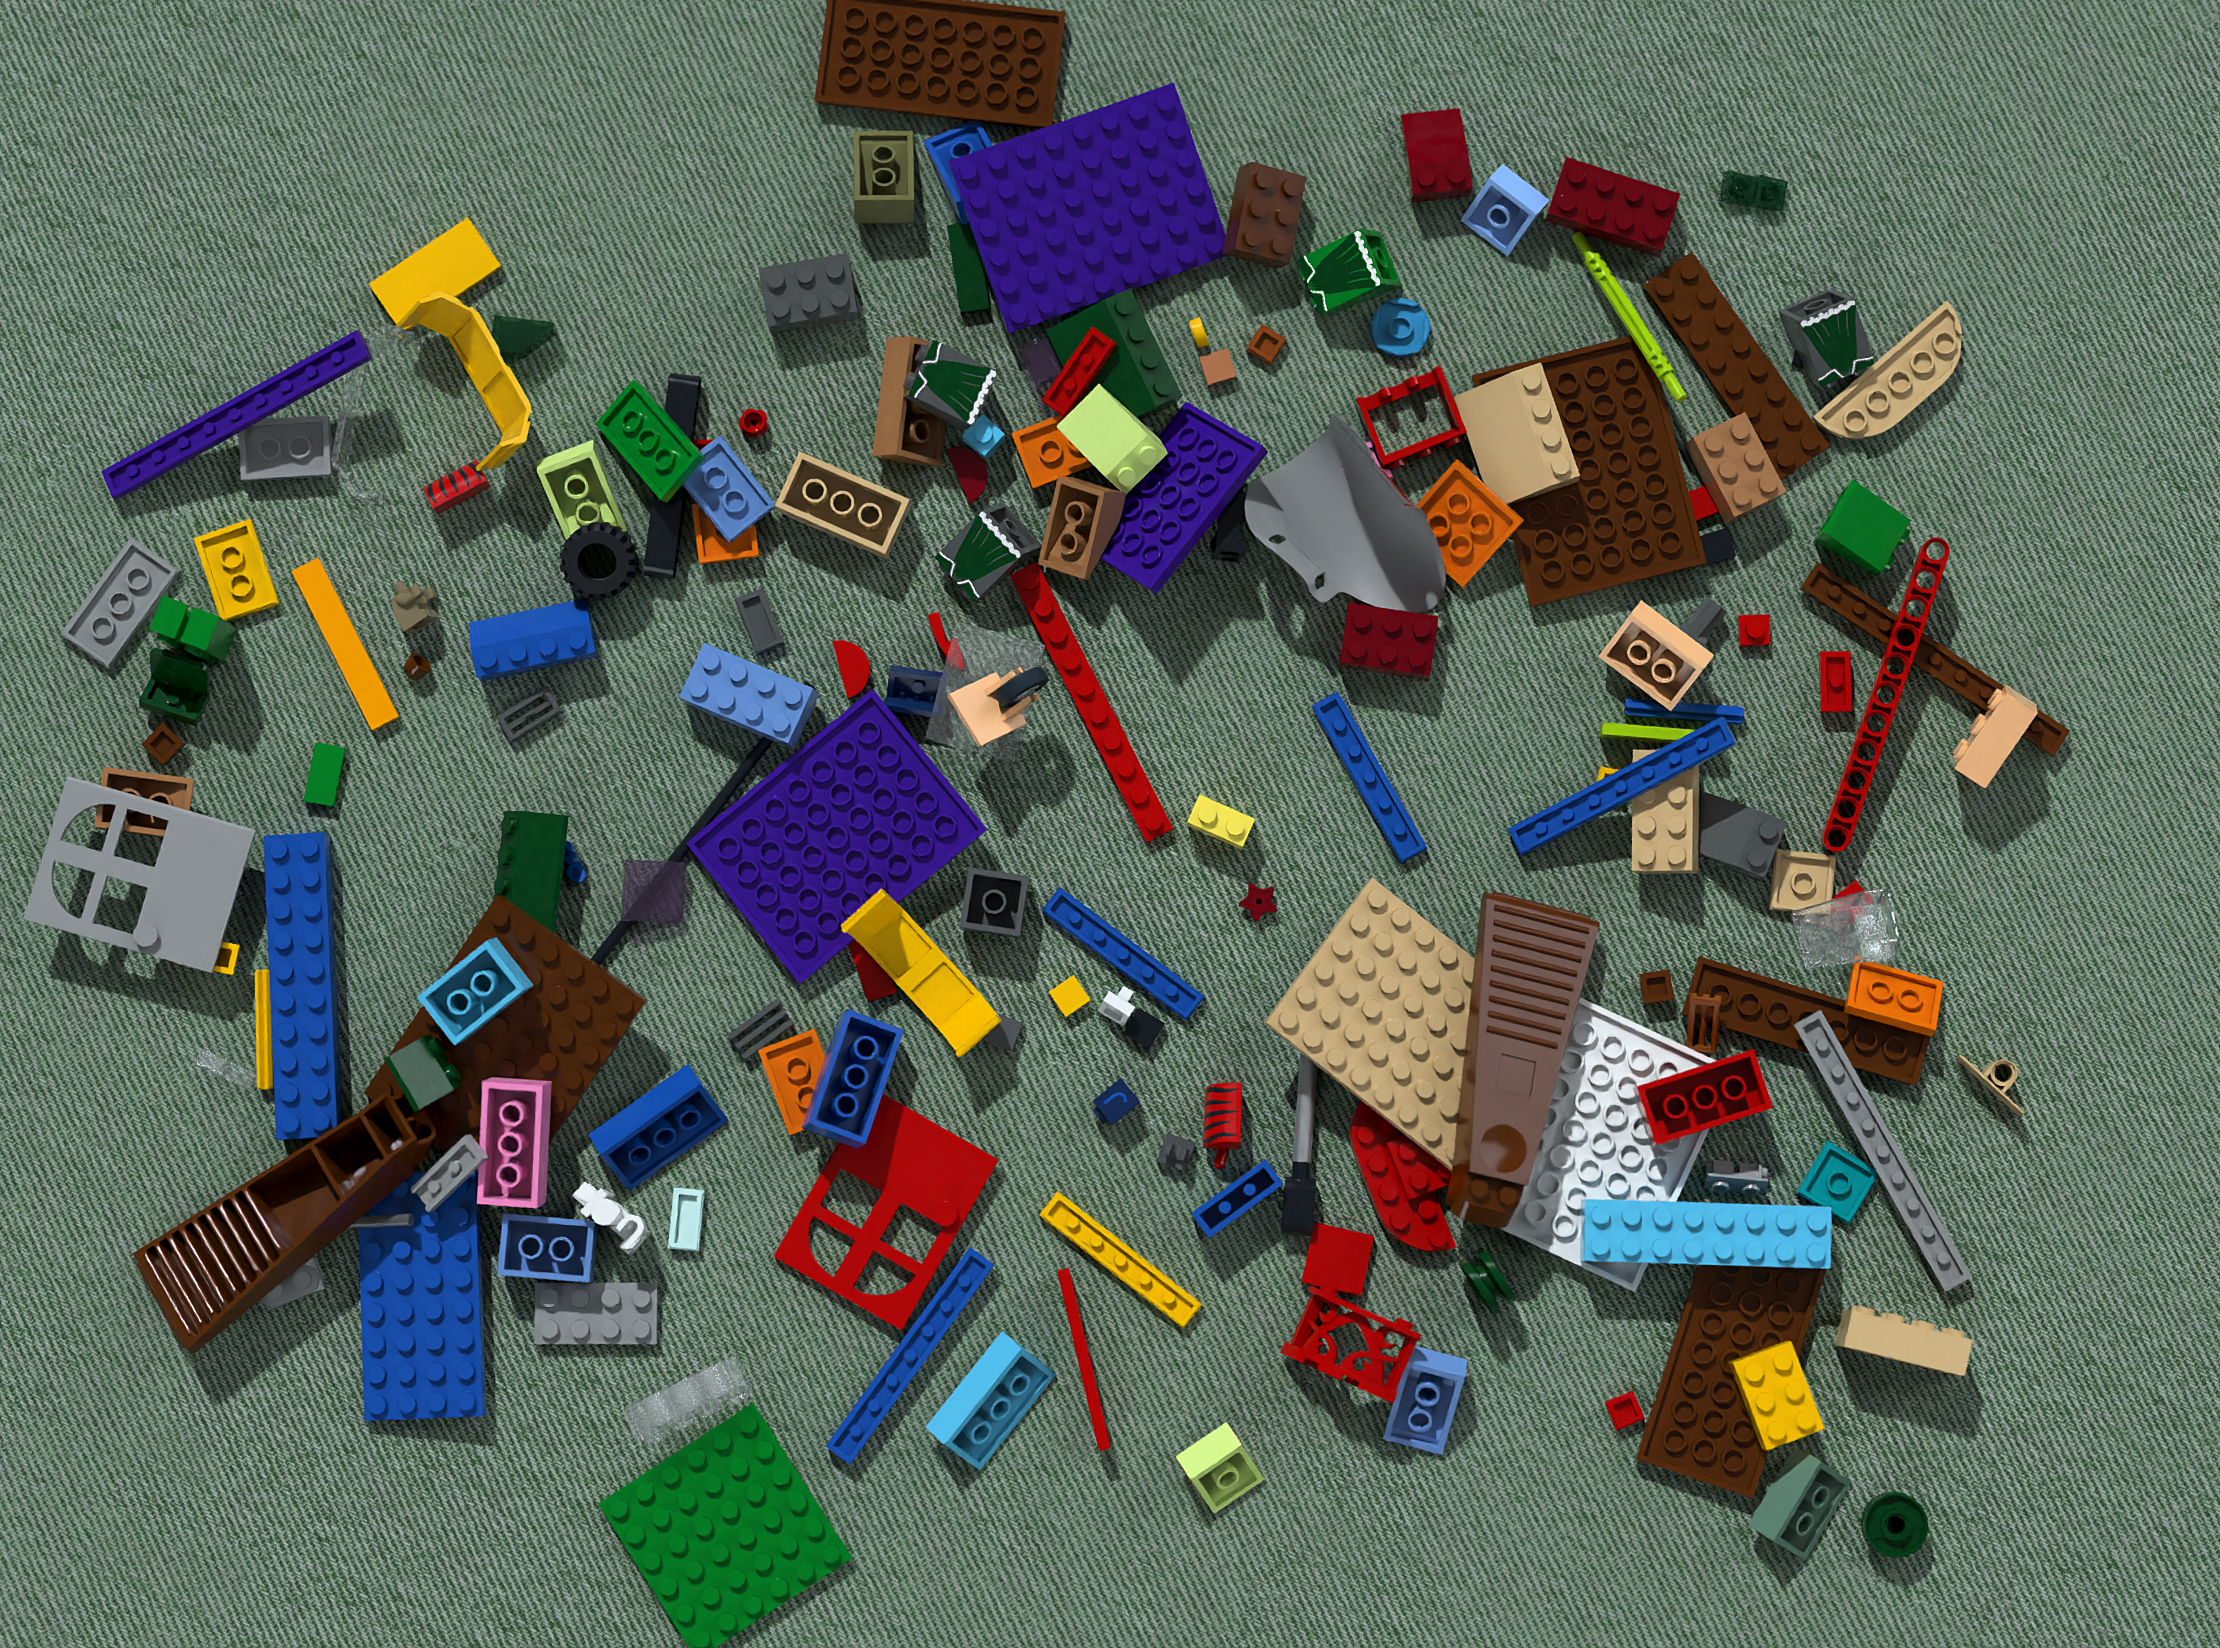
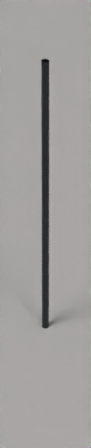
M804 682V685H807L815 689V687L811 685L809 682ZM765 737L759 740L595 952L591 960L601 966L690 851L686 843L714 820L774 741Z

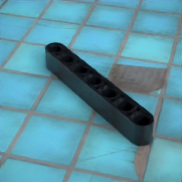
M670 373L664 411L693 443L701 391V376ZM683 485L668 502L660 500L653 492L643 567L644 576L675 579L687 490Z

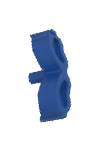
M566 841L564 861L570 864L567 876L575 882L584 883L588 874L584 871L583 864L577 860L578 853L573 849V843Z

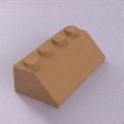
M913 336L886 339L872 453L874 457L898 463L933 467L941 466L946 422L904 398L903 395L906 389L902 387L910 371L914 373L919 363L915 360L918 350L922 344L927 345L929 341Z

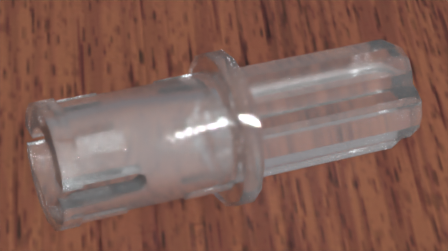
M204 1048L200 1051L195 1061L196 1067L217 1075L218 1080L226 1079L245 1089H250L256 1079L255 1073L232 1063L233 1060L231 1058L226 1060Z

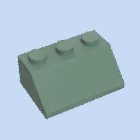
M1794 1446L1790 1455L1785 1459L1784 1465L1776 1479L1769 1486L1768 1492L1760 1506L1755 1510L1748 1526L1806 1561L1852 1482L1819 1459Z

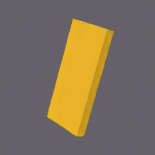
M467 217L369 283V286L395 324H397L417 301L423 299L426 295L441 290L458 298L502 269V266ZM419 323L401 328L400 331L402 334H405Z

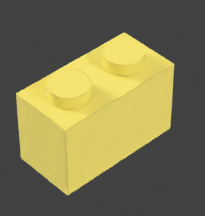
M1199 795L1187 821V826L1242 850L1255 819Z

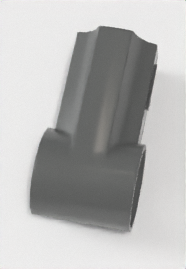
M1706 598L1694 611L1687 622L1684 621L1679 629L1701 646H1704L1708 641L1707 637L1727 613L1715 601Z

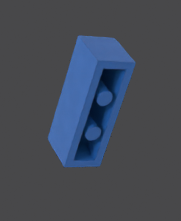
M1265 1159L1193 1211L1191 1215L1209 1239L1283 1185V1183Z

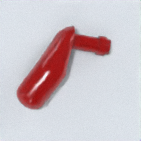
M1230 1149L1217 1150L1214 1160L1215 1168L1220 1170L1225 1168Z

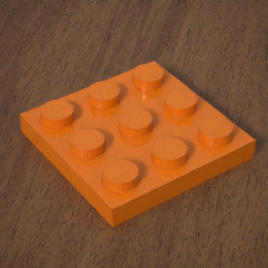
M1458 459L1455 460L1416 504L1428 517L1427 522L1437 539L1442 553L1445 572L1462 588L1468 584L1524 521Z

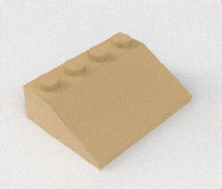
M1541 362L1501 376L1454 397L1457 409L1466 428V435L1482 481L1507 505L1579 481L1580 474Z

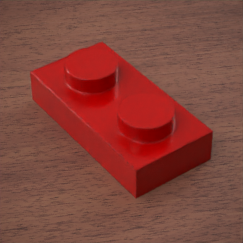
M1820 651L1818 653L1820 713L1852 712L1851 652Z

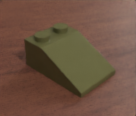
M853 131L854 223H914L913 131Z

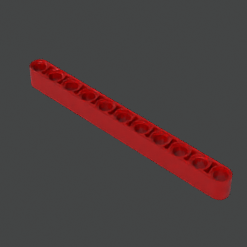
M1930 538L1923 543L1915 560L1821 833V844L1829 852L1843 851L1848 847L1853 836L1949 557V545L1942 538ZM1935 544L1941 548L1942 556L1939 560H1932L1928 557L1926 552L1928 545ZM1919 573H1927L1931 577L1932 585L1930 588L1924 589L1917 584ZM1915 601L1921 605L1922 614L1920 617L1916 618L1908 614L1907 605L1909 602ZM1900 630H1907L1912 635V642L1909 646L1899 644L1897 634ZM1892 658L1898 659L1902 663V671L1899 675H1893L1887 669V663ZM1881 687H1887L1892 692L1893 697L1888 704L1880 702L1877 697V692ZM1878 716L1882 720L1883 727L1881 731L1872 732L1868 728L1867 721L1869 717ZM1862 744H1867L1872 748L1873 756L1869 761H1863L1858 757L1857 751ZM1851 773H1858L1863 779V785L1859 790H1854L1848 785L1847 780ZM1843 801L1849 802L1853 807V814L1848 819L1842 818L1838 814V806ZM1832 830H1838L1843 835V843L1839 847H1833L1828 842V834Z

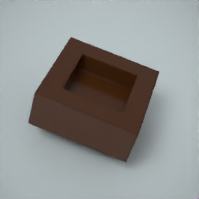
M161 723L141 745L162 765L166 766L186 744L166 724Z
M1669 969L1638 974L1643 1005L1674 1000Z

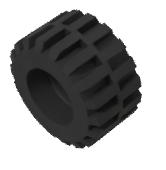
M591 522L577 529L565 541L563 551L560 553V559H562L560 571L564 572L565 577L563 579L566 584L570 583L572 586L571 590L575 593L580 592L583 594L582 597L587 599L589 597H593L594 600L609 599L622 592L636 575V567L639 562V556L636 555V544H633L630 540L632 537L628 532L625 534L620 526L610 525V522ZM600 543L608 546L613 551L616 557V568L610 576L598 578L587 572L582 562V555L589 545Z

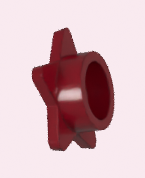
M1253 883L1248 884V896L1240 901L1238 905L1250 910L1254 922H1257L1264 913L1277 912V908L1271 901L1274 887L1259 889ZM1261 899L1262 903L1257 904L1256 900Z

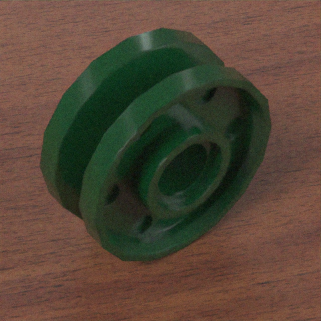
M1480 1247L1474 1251L1479 1265L1474 1267L1465 1258L1460 1260L1458 1264L1477 1296L1492 1315H1495L1500 1311L1495 1299L1497 1296L1501 1295L1509 1304L1517 1299L1496 1264L1485 1250Z
M1896 1491L1883 1492L1873 1497L1864 1507L1860 1519L1861 1532L1867 1544L1878 1553L1892 1558L1907 1557L1916 1552L1925 1542L1929 1530L1928 1517L1922 1505L1911 1496ZM1893 1516H1898L1902 1521L1901 1529L1896 1533L1889 1532L1887 1528V1522Z

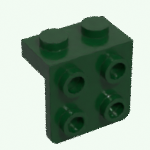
M152 648L149 654L151 678L139 700V707L197 726L210 700L209 668L197 659H187L178 656L168 649Z

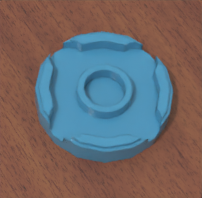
M1406 298L1387 301L1377 309L1371 322V337L1376 347L1385 355L1397 359L1409 358L1419 353L1426 345L1431 331L1430 319L1427 313L1417 302Z

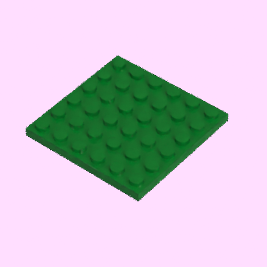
M754 1402L598 1503L689 1648L718 1647L853 1558Z

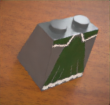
M1831 288L1778 311L1791 342L1798 352L1799 359L1803 363L1804 370L1810 382L1823 388L1832 387L1839 383V379L1848 375H1860L1866 371V367L1875 364L1853 297Z
M935 340L928 342L927 345L922 344L915 357V360L919 362L915 372L910 371L902 387L906 389L903 397L961 431L973 427L998 371Z
M1001 502L982 509L935 556V559L939 562L941 571L948 577H952L959 584L960 592L966 598L972 599L975 602L985 598L1032 557L1042 545L1007 505Z

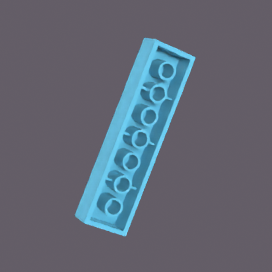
M1581 1199L1580 1261L1828 1269L1831 1268L1832 1207Z

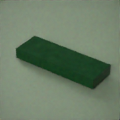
M961 223L947 225L960 315L988 311L990 307L983 263L969 223L964 225Z

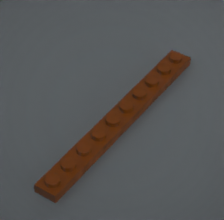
M1817 562L1799 589L1886 646L1897 615ZM1900 630L1897 634V640L1902 646H1909L1912 642V635L1907 630ZM1922 632L1912 664L1986 713L1989 710L1987 702L1997 688L2002 691L2004 686ZM2037 709V715L2022 735V738L2052 757L2070 730Z

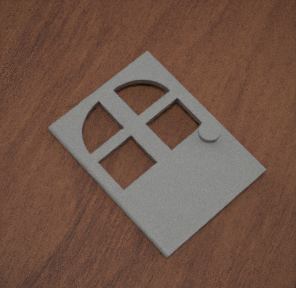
M67 776L23 919L213 973L256 830ZM99 805H115L102 852L62 841L70 824L81 813ZM129 810L168 820L155 867L115 856ZM56 861L95 872L81 919L67 912L57 898L53 882ZM108 877L148 888L133 934L94 923Z

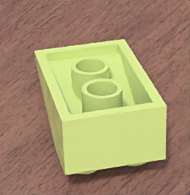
M1100 384L1057 425V428L1113 485L1126 494L1168 454L1161 440Z
M593 440L537 461V473L566 540L580 527L597 521L598 523L610 522L612 526H620L623 532L627 531L611 483Z

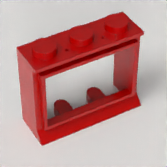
M1440 366L1419 377L1417 375L1410 377L1405 382L1391 388L1389 386L1382 388L1371 396L1356 398L1354 402L1368 437L1374 446L1373 449L1381 467H1389L1390 471L1406 465L1405 459L1415 455L1419 460L1434 454L1433 448L1443 444L1445 449L1462 443L1461 437L1467 433ZM1436 385L1453 429L1385 455L1368 411Z

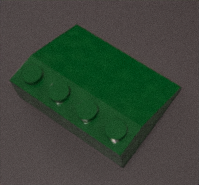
M1131 288L1094 304L1044 332L1062 369L1091 327L1097 328L1118 344L1078 403L1100 384L1140 421L1175 406L1182 397V393Z

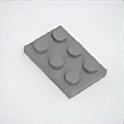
M328 415L263 419L239 432L241 480L248 482L333 476L330 417Z

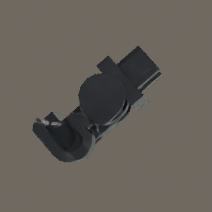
M1244 484L1218 516L1217 534L1212 538L1209 548L1212 557L1216 560L1240 562L1242 557L1245 558L1247 541L1238 540L1239 530L1242 528L1245 519L1244 505L1246 493H1243Z

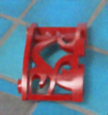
M1323 1284L1320 1289L1310 1286L1308 1291L1312 1294L1290 1343L1284 1342L1280 1353L1336 1379L1341 1380L1342 1376L1345 1375L1344 1382L1394 1403L1398 1394L1396 1391L1416 1342L1420 1340L1422 1334L1412 1330L1414 1324L1397 1317L1394 1323L1338 1298L1337 1294L1339 1291ZM1326 1303H1328L1330 1311L1324 1315L1323 1309ZM1339 1305L1354 1312L1339 1315ZM1367 1318L1379 1322L1383 1326L1374 1331ZM1319 1319L1324 1322L1321 1326L1317 1324ZM1356 1323L1365 1337L1369 1352H1353L1339 1366L1336 1364L1338 1359L1337 1344L1329 1333L1341 1326ZM1390 1333H1396L1405 1338L1397 1357L1385 1356L1382 1353V1349L1389 1350L1397 1346L1387 1342L1386 1337ZM1323 1338L1329 1345V1350L1324 1355L1320 1353L1321 1347L1325 1345L1321 1342ZM1358 1359H1371V1364L1362 1361L1364 1363L1362 1371H1358L1355 1368V1362ZM1384 1362L1394 1363L1384 1386Z

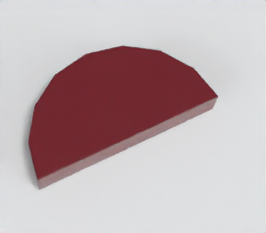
M948 448L946 452L971 505L982 496L988 480L986 465L981 457L969 448Z

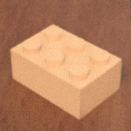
M1641 600L1598 657L1668 710L1672 711L1714 655Z
M2007 685L2004 686L2002 691L1998 688L1994 691L1987 702L1989 710L1985 715L1980 713L1970 727L1971 736L1967 741L1962 738L1953 751L1954 769L1983 788H1986L2038 713L2037 704Z

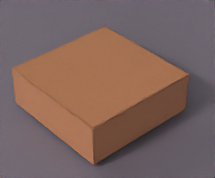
M1228 348L1199 357L1208 387L1236 379L1237 376Z

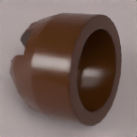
M415 653L410 655L404 665V672L412 680L422 679L431 669L429 662Z

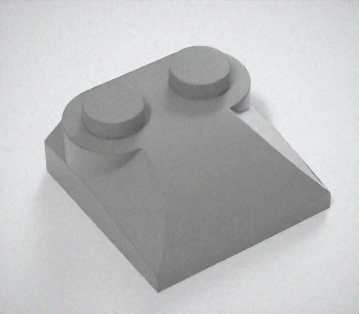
M315 1256L261 1299L265 1303L267 1311L327 1289Z

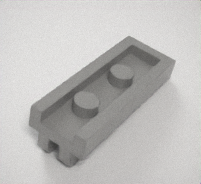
M471 1134L465 1135L410 1190L413 1194L417 1193L425 1203V1209L428 1212L435 1211L489 1157Z

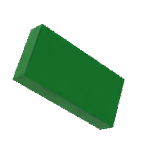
M315 742L304 802L335 808L347 751L346 748Z

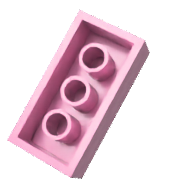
M491 1077L482 1082L480 1147L489 1158L478 1169L477 1204L538 1208L546 1203L552 1081Z

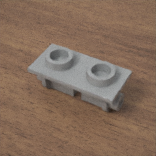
M1712 1160V1163L1706 1162L1705 1174L1707 1176L1703 1188L1711 1189L1717 1193L1736 1191L1748 1196L1764 1194L1769 1179H1767L1768 1169L1762 1168L1761 1164L1740 1163L1739 1173L1734 1172V1162Z

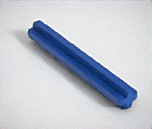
M1628 698L1624 704V714L1629 717L1712 722L1723 716L1727 724L1738 725L1742 724L1744 720V709L1738 706L1678 702L1673 710L1670 711L1656 700Z

